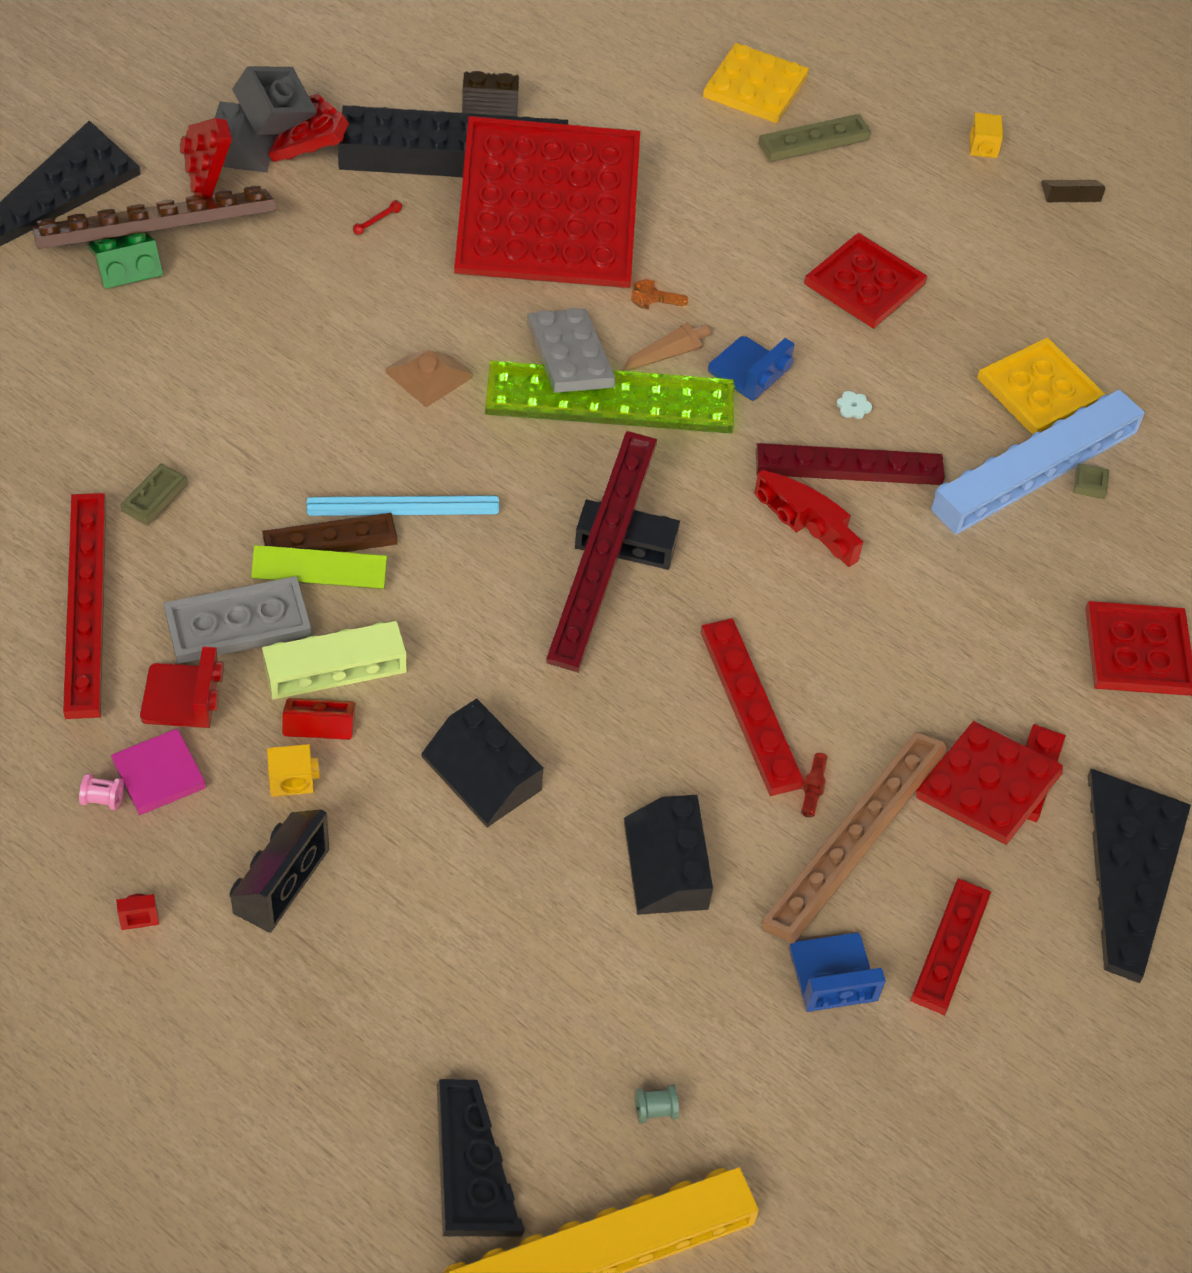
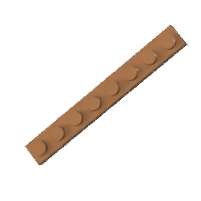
M917 732L913 734L761 922L764 931L793 944L796 942L946 754L945 742Z

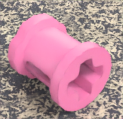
M90 773L85 774L80 786V804L96 803L108 805L110 810H118L123 798L124 780L116 778L114 781L94 778V775Z

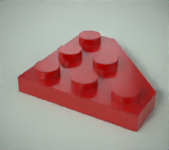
M320 94L311 95L309 98L317 111L315 116L278 134L268 155L273 162H277L283 159L291 160L297 155L306 152L313 153L319 148L328 145L331 147L335 146L343 140L349 122L342 113L337 112Z
M213 118L191 124L188 127L186 136H182L180 140V153L184 154L185 171L189 173L191 179V192L195 195H203L204 199L212 198L232 141L226 119Z

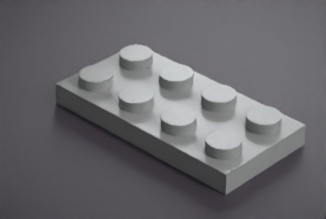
M571 308L562 311L542 310L528 313L527 324L554 393L614 388L615 376L586 309Z
M297 576L163 603L177 664L199 660L202 646L216 647L217 656L312 636V629Z

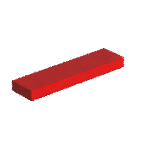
M957 878L910 999L911 1002L945 1016L992 891Z

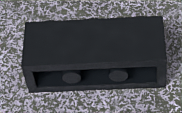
M585 500L576 528L575 549L584 551L601 502ZM634 510L618 559L669 570L677 543L680 520Z

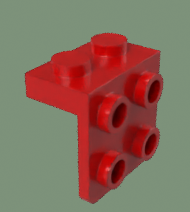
M202 646L199 666L153 663L150 665L140 711L142 723L210 728L212 712L217 711L219 704V691L216 690L217 683L222 682L224 674V663L218 661L216 647Z

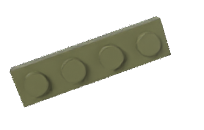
M855 114L760 135L758 144L769 162L866 141L870 139L871 130L861 115Z

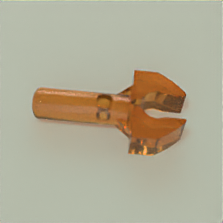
M644 279L634 283L631 301L639 308L649 310L650 304L654 302L685 307L688 303V297L682 294L657 290L654 287V280Z

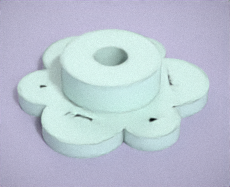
M852 391L844 392L842 398H839L836 403L840 408V414L846 418L855 417L861 419L864 417V414L870 413L872 410V404L866 401L864 394L856 395Z

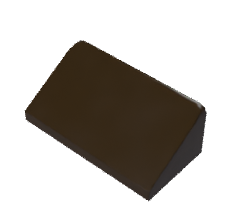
M1042 180L1041 182L1047 202H1101L1105 191L1104 184L1097 180Z

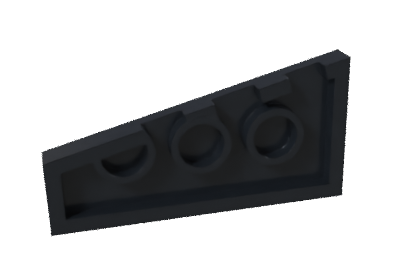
M439 1079L437 1084L443 1236L522 1237L525 1229L513 1202L515 1197L511 1185L507 1183L502 1167L503 1159L499 1146L495 1145L491 1132L492 1124L478 1080Z

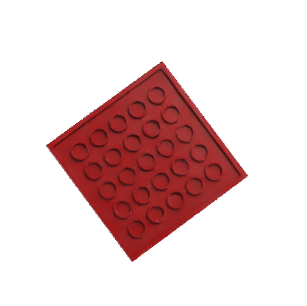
M469 116L454 274L630 288L641 131Z

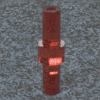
M824 753L814 754L811 771L806 775L803 785L805 797L801 814L808 818L815 816L819 796L823 795L826 784L824 772L828 757Z

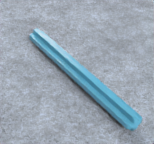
M496 495L308 497L306 507L309 516H371L392 513V515H490L499 513V497Z

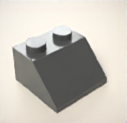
M247 66L232 88L256 135L281 134L315 116L317 113L293 67Z
M220 101L215 118L227 120L232 136L223 167L267 173L271 160L268 152L278 134L256 135L240 104Z

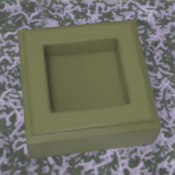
M1078 463L1075 473L1074 493L1105 499L1108 488L1109 469Z

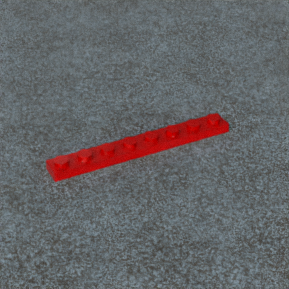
M105 493L71 494L63 704L65 719L101 718L106 527Z

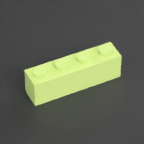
M397 621L379 622L372 626L344 629L336 633L321 636L313 635L301 640L277 642L270 646L262 647L264 669L272 700L407 673L406 650Z

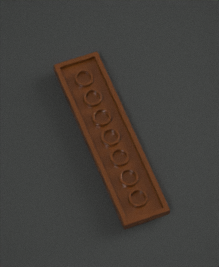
M249 186L244 188L242 193L232 194L231 190L216 192L215 197L206 199L203 198V195H193L186 197L185 202L174 203V200H162L156 202L157 206L145 208L144 204L128 206L127 211L115 213V209H105L98 211V216L86 217L85 214H74L68 216V220L56 222L54 218L37 221L38 225L32 226L37 249L271 212L276 211L274 198L266 189H261V186Z

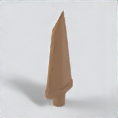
M689 323L681 325L680 328L632 355L621 373L701 349L702 343L700 339L710 335L709 327L704 324L693 329Z

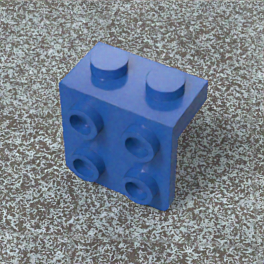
M741 336L709 363L708 372L751 401H754L791 368L794 362L792 355L795 344L784 338L773 349L768 351L750 338Z

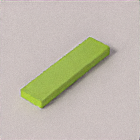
M254 545L251 578L274 581L297 576L298 583L385 590L388 557L386 555Z

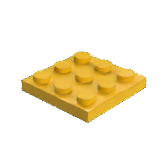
M735 42L705 86L703 97L778 124L807 79L809 68Z
M1048 337L980 369L977 379L1032 435L1038 431L1043 432L1059 419L1065 420L1074 415L1081 407H1088L1094 404L1101 396L1106 395Z

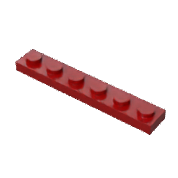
M731 618L702 625L701 636L769 796L802 789L804 784L803 777L734 619Z

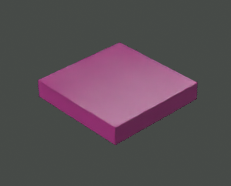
M178 729L111 754L112 762L120 778L124 780V786L139 816L206 789L205 781Z

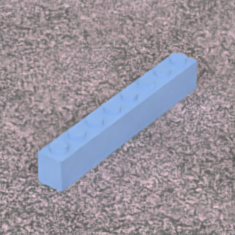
M1120 389L1110 395H1103L1094 404L1088 407H1081L1074 415L1065 420L1059 419L1047 430L1034 433L1027 441L1019 445H1012L1005 453L998 457H990L980 467L974 470L969 469L951 483L945 482L940 485L934 493L935 498L931 511L956 535L1077 467L1078 463L1086 462L1137 433L1145 412Z

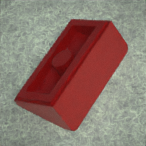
M288 698L286 699L282 715V734L286 737L350 740L353 735L356 702Z

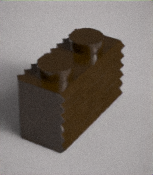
M481 71L464 72L462 113L517 116L519 76L517 74L513 76L509 73L485 74Z

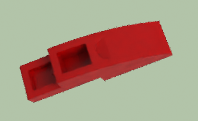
M765 470L758 473L754 494L761 503L766 504L777 514L782 523L787 524L796 533L806 527L814 538L819 539L830 549L834 557L840 559L848 567L858 562L863 541L848 528L851 516L849 513L822 493L801 482Z

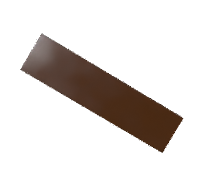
M392 513L262 531L264 546L350 552L398 545Z

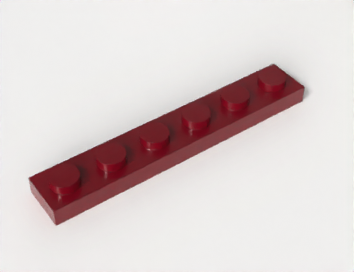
M757 443L756 475L760 471L765 470L786 477L942 485L945 478L943 456L939 453Z

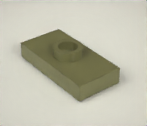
M161 463L120 504L121 512L148 526L188 485L187 477Z

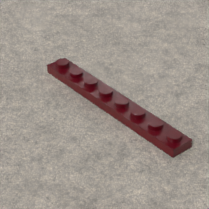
M626 430L546 658L547 664L579 673L657 446V439Z

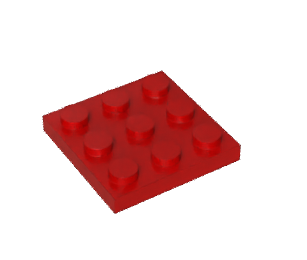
M858 232L805 276L804 284L874 329L926 284L927 275Z
M1088 601L1085 613L1094 689L1192 696V650L1185 608Z
M972 721L918 787L916 798L1007 845L1063 774V765Z

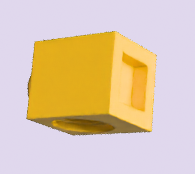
M975 112L969 132L970 156L997 158L1003 139L1002 115Z
M310 744L267 748L271 797L314 793L313 779H320L318 757L311 758Z

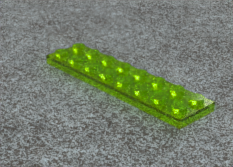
M490 361L485 415L733 433V379L612 370L615 376L614 388L554 393L543 365Z

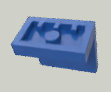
M859 933L797 941L794 944H790L789 951L806 1012L870 1003L879 1000L886 982L882 968H870Z

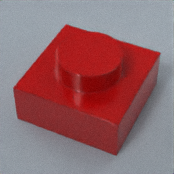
M132 894L127 898L116 899L121 930L159 925L158 909L154 894Z

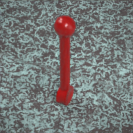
M397 200L392 201L389 208L362 224H355L353 232L356 235H361L365 228L390 213H399L402 209V204Z

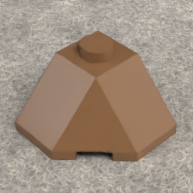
M431 350L408 354L386 368V373L425 407H428L472 378V373L452 356Z

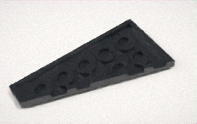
M89 120L0 201V246L32 231V226L38 225L37 221L49 218L55 219L141 175L139 165Z
M1090 769L1087 777L1088 786L1091 788L1090 811L1093 813L1094 822L1092 835L1096 880L1099 881L1100 891L1098 904L1102 914L1103 928L1101 930L1104 970L1140 983L1144 977L1191 805Z

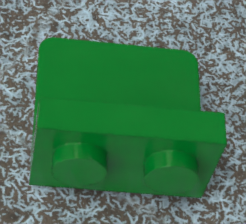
M147 232L99 239L87 244L89 251L96 258L104 289L163 275L155 239Z

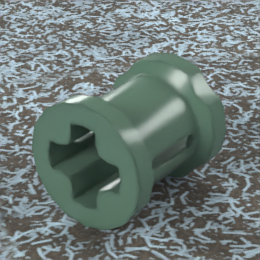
M674 1084L667 1085L666 1089L643 1091L642 1088L635 1089V1109L639 1124L646 1123L649 1118L670 1116L671 1120L679 1118L678 1095Z

